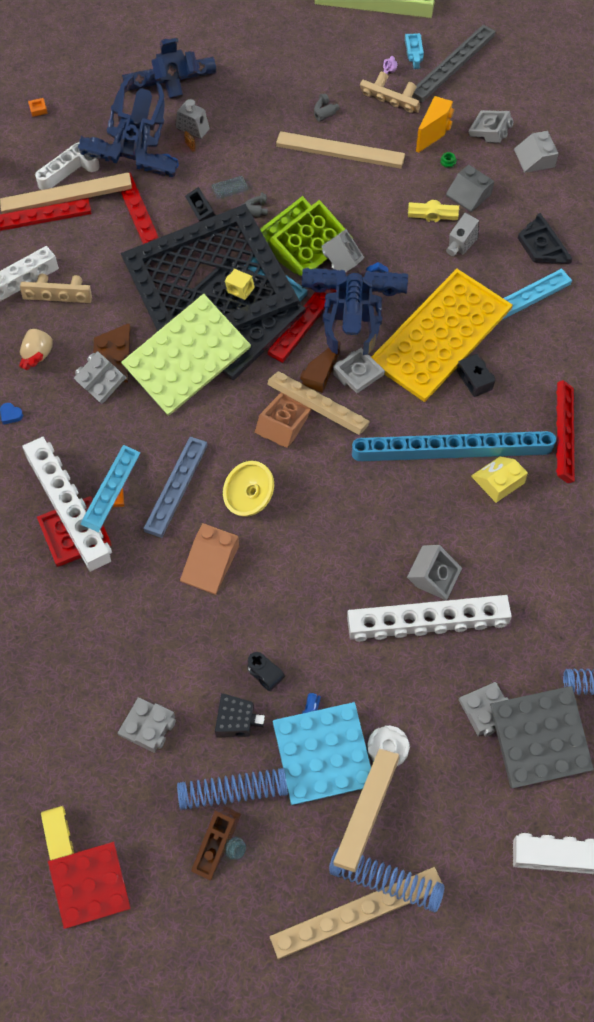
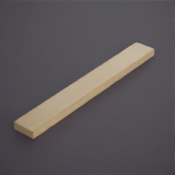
M281 131L276 142V147L395 168H402L405 153Z
M124 173L1 198V212L5 214L132 189L130 174Z

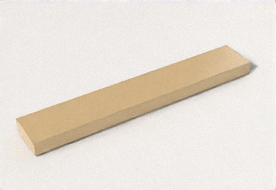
M383 749L378 750L334 859V866L356 872L399 761V754Z

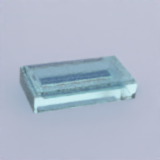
M239 176L212 184V190L216 198L220 199L247 191L248 186L244 178Z

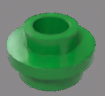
M451 152L444 153L440 159L441 165L448 168L455 166L457 161L455 155Z

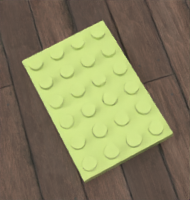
M203 294L121 363L169 416L251 348V345Z

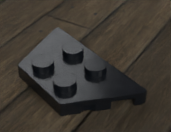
M538 213L534 221H530L527 227L518 234L517 239L533 262L564 264L572 262L573 258L541 213Z

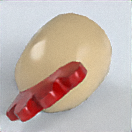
M29 329L20 348L22 360L19 367L27 371L30 367H35L37 363L42 362L52 349L53 339L41 330Z

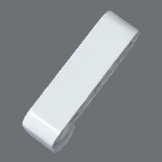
M76 143L36 172L35 176L40 190L50 189L81 166L89 172H95L100 167L99 160L86 154L81 155L78 151V144L80 143Z

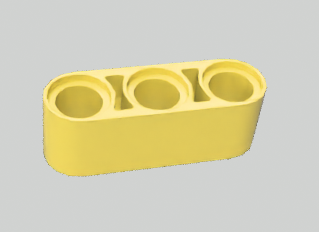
M63 806L41 812L50 860L74 853L72 841L69 840L70 831L68 822L64 817L66 812Z

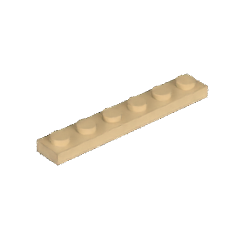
M278 371L268 380L267 385L358 435L369 425L370 421L361 415L350 411L330 398L286 376L284 373Z

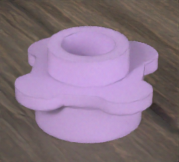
M394 56L384 60V73H393L397 69V61Z

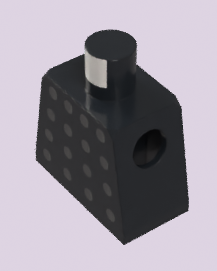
M221 693L215 735L217 738L250 737L251 726L264 727L265 715L253 714V702Z

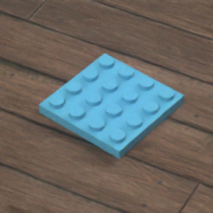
M355 702L273 720L281 762L285 769L291 805L363 789L371 766Z

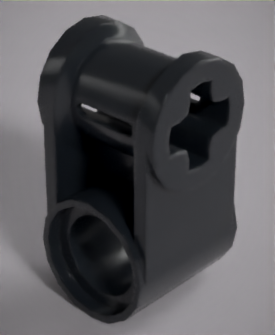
M253 652L249 655L248 672L266 690L271 691L285 678L283 671L261 652Z

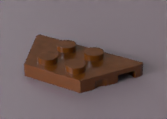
M125 324L94 337L93 353L97 351L101 353L126 376V379L123 381L125 383H128L129 371L121 362L130 353V324Z

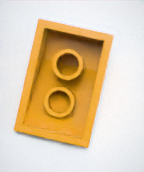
M434 96L418 129L416 152H421L443 137L447 130L450 131L452 126L450 118H452L454 113L452 108L453 101Z

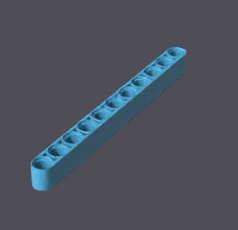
M541 431L358 438L352 444V457L357 461L546 455L552 452L556 437L551 432Z

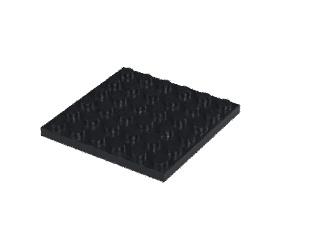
M227 260L224 266L232 267L234 261ZM238 263L236 269L240 270L245 268L241 263ZM216 268L193 289L218 296L230 271ZM256 278L254 284L262 285L264 280ZM266 282L265 287L271 288L269 283ZM254 288L250 294L257 295L259 289ZM263 290L260 296L267 298L270 292ZM224 291L221 297L229 298L231 294ZM189 292L184 298L191 299L193 293ZM197 294L194 300H197L201 295ZM234 296L232 300L241 301L242 298ZM208 297V299L214 304L216 299ZM247 297L244 303L252 304L254 299ZM219 300L217 306L224 308L227 302ZM180 301L178 307L186 308L188 303ZM231 303L228 309L235 311L238 305ZM299 304L238 329V332L249 342L251 348L224 369L222 373L234 381L306 313L305 307ZM176 310L173 316L176 317L181 312Z

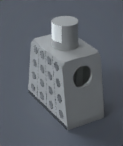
M186 100L177 111L176 128L202 139L210 129L205 110L196 106L194 100Z
M467 213L463 214L449 235V247L446 249L449 255L455 256L457 252L464 255L478 239L479 220Z

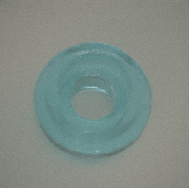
M239 837L232 838L226 845V855L230 859H240L246 851V844Z

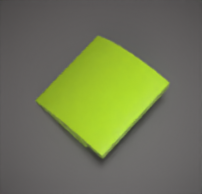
M302 196L260 230L277 261L290 271L302 276L304 268H317L328 259L323 254L321 246L344 231L345 228L320 200L311 206Z

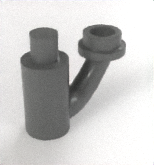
M320 94L319 100L314 107V116L319 122L334 115L340 109L338 104L327 105L329 103L327 94Z
M261 192L260 196L251 198L244 203L253 217L268 215V209L260 206L266 204L267 194Z

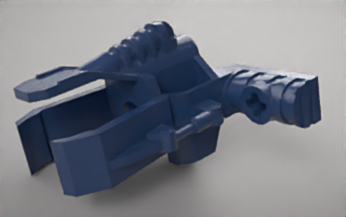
M178 38L163 39L160 42L161 53L156 54V59L151 60L153 69L123 74L122 78L124 82L128 76H134V83L129 87L128 91L154 86L156 82L159 84L165 83L168 97L172 98L183 95L180 80L216 73L215 60L213 57L196 60L194 51L185 52L184 56L181 49L177 50ZM199 65H200V66H203V69L201 70V72H200V70H199V68H200ZM169 69H170L171 71H174V73L172 74V76H171L170 73H168V70H169ZM137 76L143 78L141 84H139L138 81H135V79H137Z
M128 76L121 84L114 104L111 106L107 134L115 138L113 144H109L100 138H85L81 136L78 151L81 155L86 154L89 157L100 160L102 158L108 162L110 160L116 164L120 157L136 160V169L141 168L147 172L149 170L155 174L175 177L178 160H172L162 154L147 153L148 147L158 146L161 135L160 131L164 124L165 102L162 87L156 82L159 100L151 120L147 118L152 94L151 91L142 88L136 93L132 114L123 113L125 93L134 83V76ZM114 113L118 114V127H113ZM156 124H158L159 127L154 137L150 136V130L154 131Z
M304 268L302 271V289L308 288L315 292L336 290L335 293L326 294L325 312L323 314L327 345L336 354H338V341L334 337V329L337 320H343L342 330L347 335H357L361 331V321L368 322L369 338L364 342L363 355H368L375 347V341L382 324V298L373 295L372 292L383 293L385 296H394L401 293L407 294L408 274L366 271L365 276L362 277L358 273H351L346 276L345 270ZM331 304H333L332 312L328 313ZM375 306H376L377 316H374L373 307H375Z

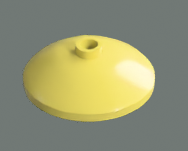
M247 461L236 466L229 473L223 487V499L227 508L232 513L242 517L252 516L262 511L269 503L274 491V478L267 466L257 461Z

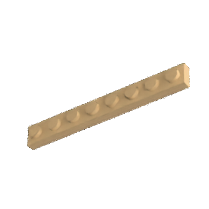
M435 867L416 874L418 875V882L412 895V902L417 898L418 888L423 877H425V883L419 899L424 898L430 879L432 880V885L428 896L431 895L436 882L442 883ZM415 875L411 876L409 886L407 888V891L405 892V900H407V898L410 895V890ZM406 879L402 881L400 889L398 890V897H400L403 893V888ZM395 883L391 889L392 895L396 891L397 883ZM389 886L384 888L385 892L388 891ZM382 890L380 892L376 891L270 936V940L277 958L281 959L410 904V899L404 902L403 897L397 899L396 895L391 897L389 893L383 894Z

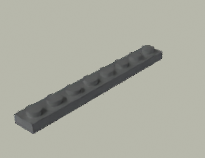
M482 25L416 85L412 97L423 103L495 36L496 31Z

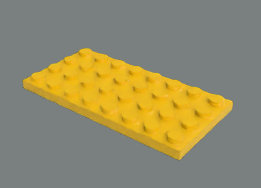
M456 268L371 358L385 370L384 374L423 402H426L454 372L458 361L467 358L512 309L513 304Z

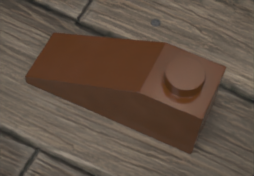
M338 341V354L333 353L328 348L308 363L306 370L303 369L300 377L303 385L323 393L340 353V341Z
M223 805L214 811L191 872L210 881L212 880L235 832L241 816L240 813Z

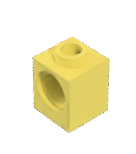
M236 269L225 280L228 293L244 300L255 288L252 276Z

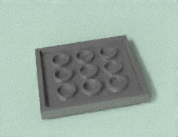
M572 686L490 704L510 788L594 770Z

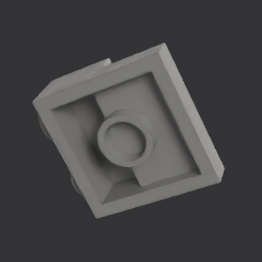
M480 111L469 129V135L485 137L486 142H501L503 138L507 137L508 128L513 126V118H511L510 111Z
M362 348L351 352L344 360L338 361L334 365L333 375L344 386L348 384L356 393H359L385 373V370L369 355H363Z
M97 351L89 355L88 362L84 367H79L76 370L74 379L102 404L126 379V376Z
M496 682L459 698V702L477 736L482 734L489 736L496 731L490 704L508 700L507 697L503 696Z
M138 697L117 734L155 753L157 748L161 749L166 740L164 736L167 730L171 731L175 725L174 712L156 703L153 705Z

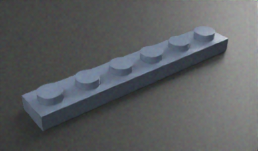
M189 437L144 527V532L160 538L163 537L208 446L207 442Z

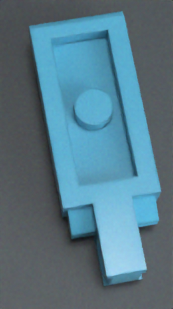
M420 33L405 34L408 59L413 61V69H420V61H423L424 55Z

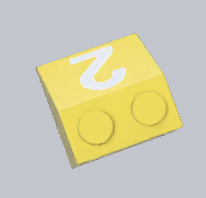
M500 456L471 477L497 503L522 486L526 481L528 472L515 459Z

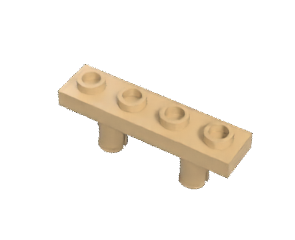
M384 72L379 73L375 83L362 79L360 87L364 95L368 97L372 95L381 102L388 101L394 107L401 106L410 113L413 111L418 113L420 110L419 101L411 98L416 89L415 84L408 82L403 94L384 88L388 79V75Z
M43 273L38 275L37 282H21L20 284L22 298L27 300L91 303L92 300L90 285H81L82 278L77 275L72 277L71 284L47 283L48 276Z

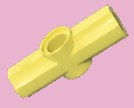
M430 200L427 204L409 203L408 217L426 218L428 222L430 220L438 222L440 219L458 220L459 206L441 205L437 200Z

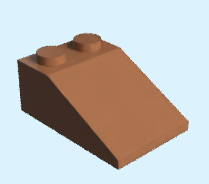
M281 392L259 415L255 433L288 448L296 438L312 409Z
M202 523L194 539L180 582L216 595L239 548L238 536Z

